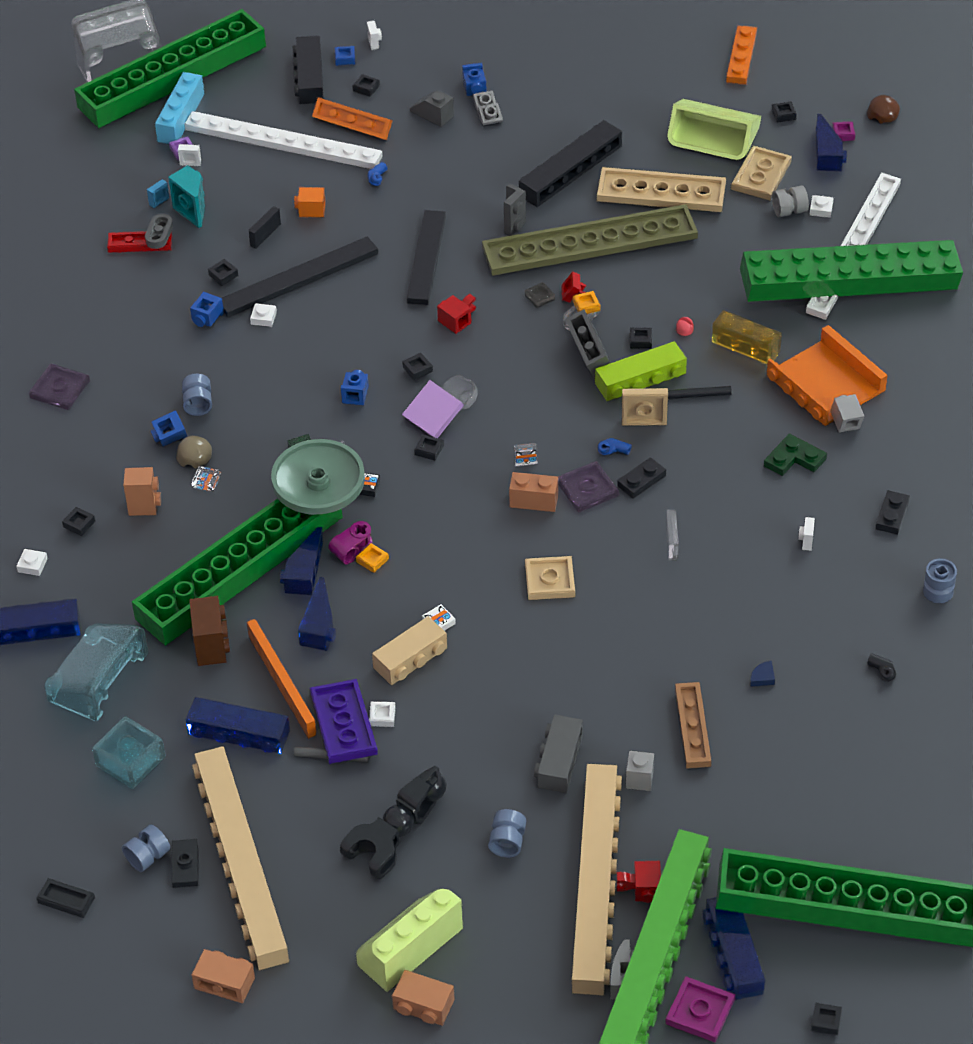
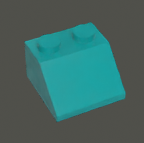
M187 165L168 177L172 207L200 228L203 224L205 210L203 178L199 171Z

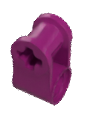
M364 521L355 522L341 534L336 535L330 541L328 549L344 564L352 563L356 556L370 543L373 544L370 536L371 526Z

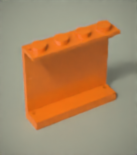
M829 325L822 328L820 342L780 365L770 358L767 365V376L769 379L778 384L786 394H789L797 401L799 406L804 407L814 419L821 422L824 426L834 421L830 412L834 398L841 395L849 396L856 394L859 404L862 405L886 391L888 375Z

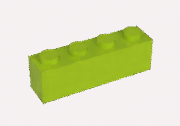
M673 341L596 368L595 385L605 400L609 401L621 397L622 389H644L686 374L687 358L676 342Z

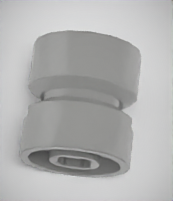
M803 185L791 187L789 191L781 189L772 193V204L777 217L791 215L792 211L794 214L808 212L809 200Z

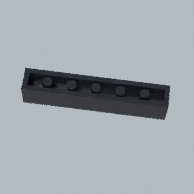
M603 120L593 126L588 132L579 136L571 144L565 146L557 154L551 156L543 164L537 166L526 176H523L519 180V188L526 191V201L535 207H539L622 147V130Z

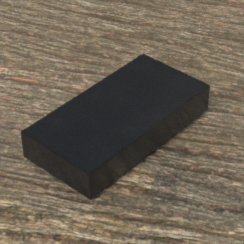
M273 206L248 230L251 247L256 249L281 225L279 208Z
M48 878L36 899L39 904L84 918L95 896L92 892Z

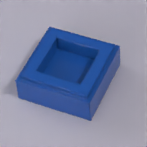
M354 46L335 47V64H355Z

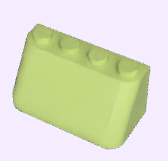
M682 99L673 104L668 140L677 147L739 160L747 155L759 129L761 116Z
M439 889L419 898L357 950L358 966L388 992L399 982L404 970L412 972L463 929L461 899L447 889Z

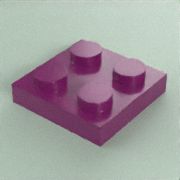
M685 976L666 1017V1025L716 1043L734 1003L735 994Z

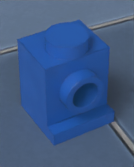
M482 63L462 65L463 84L466 95L471 96L476 93L486 92V79Z
M203 292L190 307L192 321L199 327L204 325L211 327L216 319L224 314L222 298Z
M360 370L345 373L343 385H341L342 403L364 405L369 387L368 374H364ZM349 392H356L359 395H351Z
M176 410L151 421L154 429L150 432L155 442H161L162 447L181 438L188 437Z

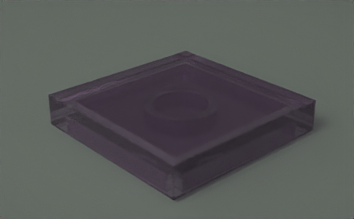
M50 363L30 390L29 396L32 399L69 410L90 382L89 375Z
M597 461L558 476V485L578 512L619 496V490Z

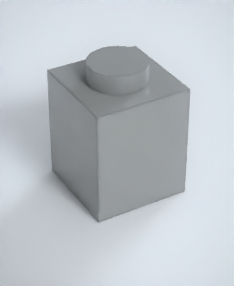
M856 394L849 396L841 395L834 398L830 412L838 432L860 429L864 414Z
M629 751L626 789L651 791L654 753Z

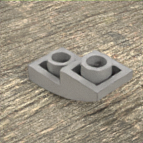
M493 90L473 94V101L483 125L503 122L499 104L496 103Z
M629 939L622 942L613 961L610 999H616L634 951L630 950Z

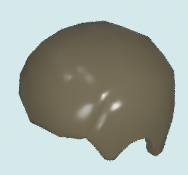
M188 436L179 444L176 460L182 467L191 465L196 469L198 466L207 464L211 459L212 447L202 437Z

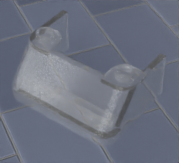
M130 0L76 16L71 23L78 66L87 82L91 81L89 66L96 65L102 60L103 49L137 39L140 40L143 48L152 49L153 51L161 48L160 37L150 8L145 0Z

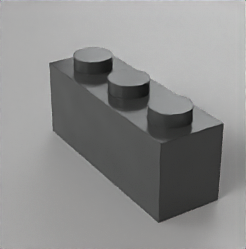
M583 309L566 318L565 321L587 368L595 379V369L610 364L611 361L593 323Z
M554 715L552 723L547 724L545 731L547 741L542 743L539 757L542 758L541 763H536L534 777L538 778V788L562 793L568 792L583 736L582 719Z

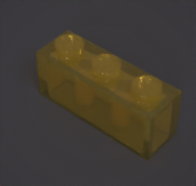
M725 310L720 313L713 323V343L768 364V359L771 358L774 361L780 353L781 332Z

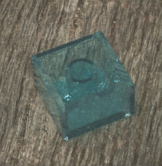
M124 716L92 747L96 766L132 789L166 757L163 739L127 716Z

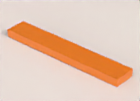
M255 619L248 621L247 628L251 642L307 738L316 736L315 719Z

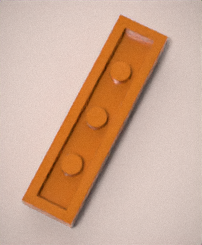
M737 25L727 72V83L746 85L757 34L756 27Z
M319 97L312 115L314 118L385 140L388 138L393 121Z

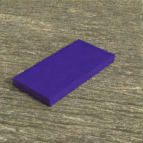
M357 679L309 688L329 764L378 755L377 745Z

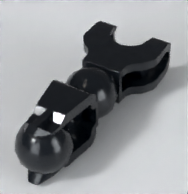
M433 766L405 785L397 794V805L388 808L383 815V819L379 817L373 823L355 826L341 842L340 853L348 859H354L360 853L366 851L375 853L369 862L370 874L377 879L383 878L396 864L397 856L395 851L396 847L401 843L400 836H405L409 833L414 823L422 824L435 806L436 801L443 797L447 783L439 772V768Z

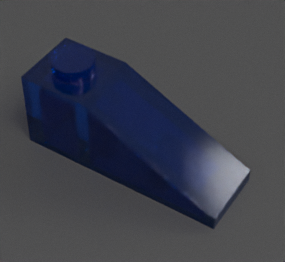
M817 114V171H842V163L847 161V150H843V141L823 115Z
M317 527L287 560L285 570H281L280 583L284 584L285 593L313 596L324 543L322 527Z
M319 577L299 626L298 636L300 646L327 651L330 642L335 641L336 628L333 627L325 579Z

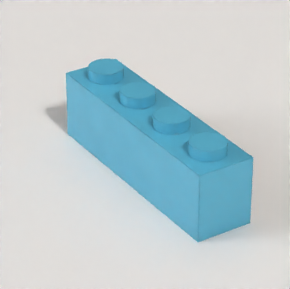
M182 73L155 122L158 142L169 144V142L182 137L185 131L184 124L192 111H196L204 96L202 75Z

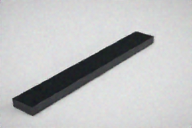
M367 236L222 297L224 313L227 317L236 315L254 307L255 303H264L378 254V248Z

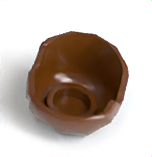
M879 95L872 99L866 113L870 120L876 118L879 124L883 122L891 123L897 119L900 113V106L892 97Z

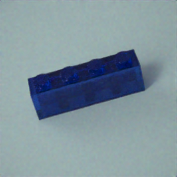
M64 599L0 608V645L81 635L77 599Z
M198 697L194 698L186 717L188 735L196 738L212 739L220 743L236 744L244 748L260 749L268 753L275 752L281 754L290 733L289 717L286 715Z
M716 897L708 898L706 900V909L702 910L704 924L709 925L711 930L709 932L711 946L716 947L718 952L716 953L718 968L723 969L725 974L723 975L725 990L735 994V1000L763 995L766 980L744 914L716 909Z

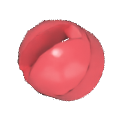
M681 317L677 321L676 332L682 336H688L693 333L694 324L692 319Z

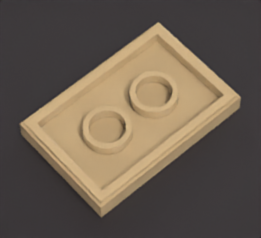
M753 146L733 180L731 190L771 200L773 191H776L792 161V156Z

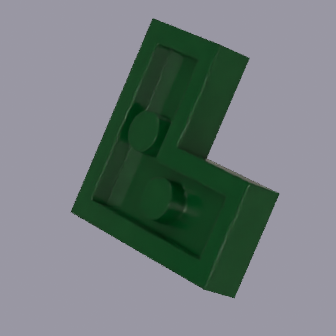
M789 433L765 458L763 466L781 476L794 463L815 472L827 459V453Z

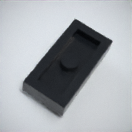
M650 457L618 479L617 486L634 499L665 477L666 469Z
M887 490L875 529L898 535L909 504L910 495Z

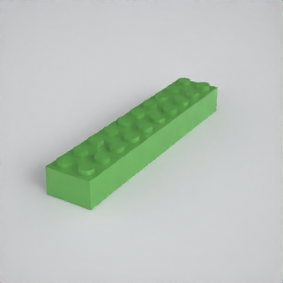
M681 829L678 830L599 1044H648L650 1033L647 1032L649 1026L654 1027L658 1013V1011H655L657 1004L661 1005L665 996L664 984L665 982L669 983L673 973L672 962H677L681 950V946H679L680 940H685L688 918H693L696 904H694L695 898H700L703 890L702 879L703 877L707 878L710 871L711 863H709L712 848H708L709 837Z

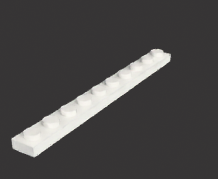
M194 111L191 112L184 124L187 131L368 169L375 167L382 159V150Z
M884 173L880 174L841 246L868 244L900 186V178ZM839 296L812 297L806 307V313L826 320Z

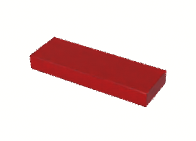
M146 231L108 233V253L171 250L172 231L166 245L159 249L147 246L145 240Z

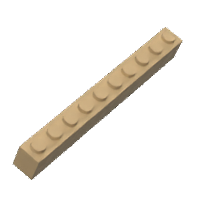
M224 746L195 753L196 764L192 765L195 779L200 778L201 780L198 788L201 799L206 798L207 803H204L206 816L213 819V823H210L213 838L218 837L219 843H216L219 858H225V863H222L225 878L230 877L232 883L228 884L232 899L237 898L238 904H235V910L238 920L243 918L244 925H241L244 940H250L251 946H247L251 962L256 961L259 970L289 962L286 942Z
M587 764L572 994L604 995V985H610V969H605L606 962L611 963L612 947L607 946V940H612L613 924H608V918H614V902L609 901L610 896H615L616 881L611 880V874L616 875L617 859H612V853H617L618 838H613L614 832H619V817H615V811H620L621 796H616V791H621L622 776L617 775V765Z

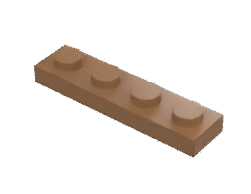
M700 682L675 684L686 769L711 767V755Z

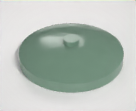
M328 439L303 441L286 449L275 461L271 473L273 491L285 506L294 511L305 514L335 512L352 503L361 493L365 482L364 465L359 455L343 443Z

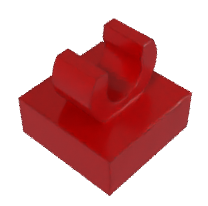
M573 271L561 285L562 300L568 303L573 300L574 295L586 293L583 292L586 285L580 282V274Z

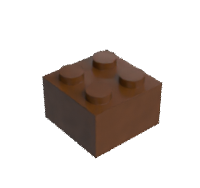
M218 596L189 599L198 666L227 663L226 653H230L227 620H222L226 619L225 606L219 604Z

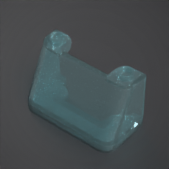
M94 623L92 626H89L84 636L54 675L47 679L45 683L47 700L97 722L103 715V710L99 709L102 699H108L107 689L128 661L134 663L136 660L143 661L148 655L144 629L132 624Z

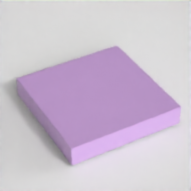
M429 380L402 415L431 437L438 438L464 404Z

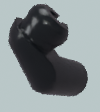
M870 654L867 664L878 668L880 676L884 681L894 680L896 670L893 662L876 654Z

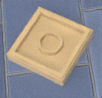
M668 388L622 389V426L667 425Z
M572 556L525 559L528 600L575 597Z

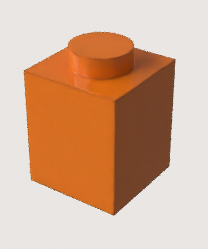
M299 187L298 196L294 198V207L298 208L299 217H324L326 203L324 188Z

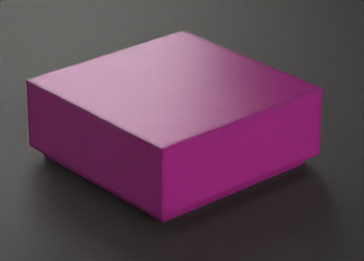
M852 121L832 122L834 141H855Z

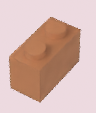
M153 467L125 468L123 486L129 516L156 515L157 506H161V492H157L159 480L158 477H154Z
M513 472L509 488L510 507L555 512L558 500V477Z
M204 949L192 973L194 989L243 1004L255 979L253 964L246 959H236L226 956L220 951Z
M404 970L392 995L393 1009L402 1015H412L421 1018L426 1023H436L443 1026L455 1000L454 986Z

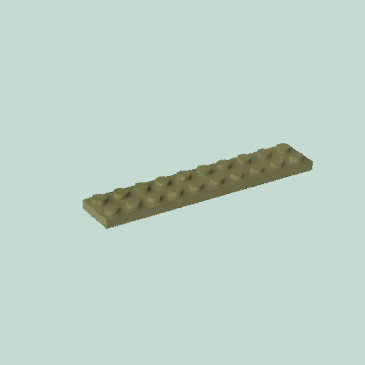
M685 204L482 241V248L493 276L697 239L698 231Z

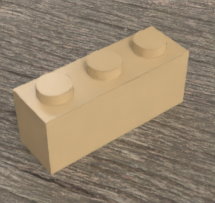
M428 616L373 652V668L389 684L393 685L397 681L405 679L415 669L424 666L427 661L436 655L442 654L447 649V633Z

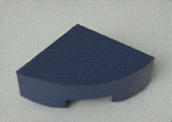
M772 661L763 662L753 670L750 682L751 687L775 685Z

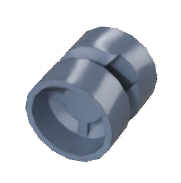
M198 373L186 376L182 381L183 408L185 412L194 416L207 414L212 408L209 378Z
M939 558L930 561L926 566L923 593L929 601L945 603L953 597L957 568L951 561Z
M510 809L499 810L495 813L492 824L493 830L490 833L488 848L492 853L507 858L515 857L520 853L523 841L522 836L526 827L524 815Z
M149 824L139 832L138 838L133 837L122 846L125 858L139 872H143L154 863V858L160 859L170 851L168 840L152 824Z

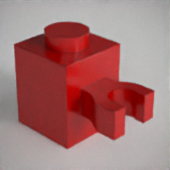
M468 294L461 301L452 295L442 301L437 306L438 322L457 334L471 324V312L476 310V306L472 303L476 301V297Z
M634 861V874L617 872V892L635 889V902L651 903L661 879L660 861Z

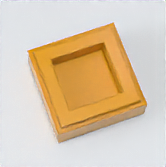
M594 291L573 296V303L578 312L583 309L587 314L601 311V305Z
M372 543L356 556V562L373 573L389 560V554Z

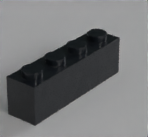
M320 36L296 37V45H293V57H297L293 58L294 70H297L294 71V83H298L294 84L295 96H299L300 104H313L317 102L318 97L324 99Z

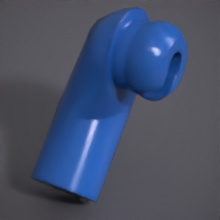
M380 162L368 171V181L371 185L378 186L381 184V174L387 171V165L384 162Z
M614 438L606 439L598 444V452L602 455H609L615 452L629 455L632 444Z

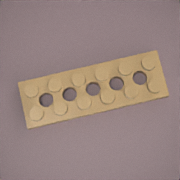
M602 167L597 201L657 207H674L686 204L690 210L722 212L726 178Z

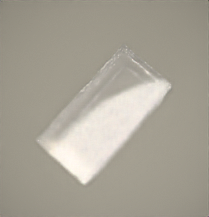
M667 510L669 560H677L679 543L676 511Z

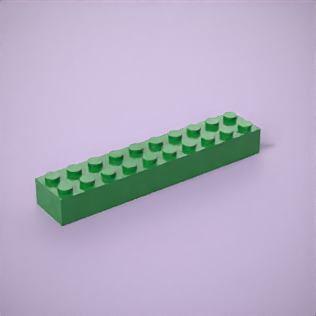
M240 9L75 88L77 108L98 128L105 126L172 93L183 72L202 75L203 78L265 48V30L247 12Z
M953 240L743 252L740 265L748 302L820 298L822 296L832 297L833 295L854 296L956 290L963 275Z
M277 498L134 599L132 606L135 620L166 646L192 627L189 599L218 596L219 604L223 605L343 518L342 509L326 514H305L288 508Z
M727 848L723 849L719 864L716 909L973 947V885Z

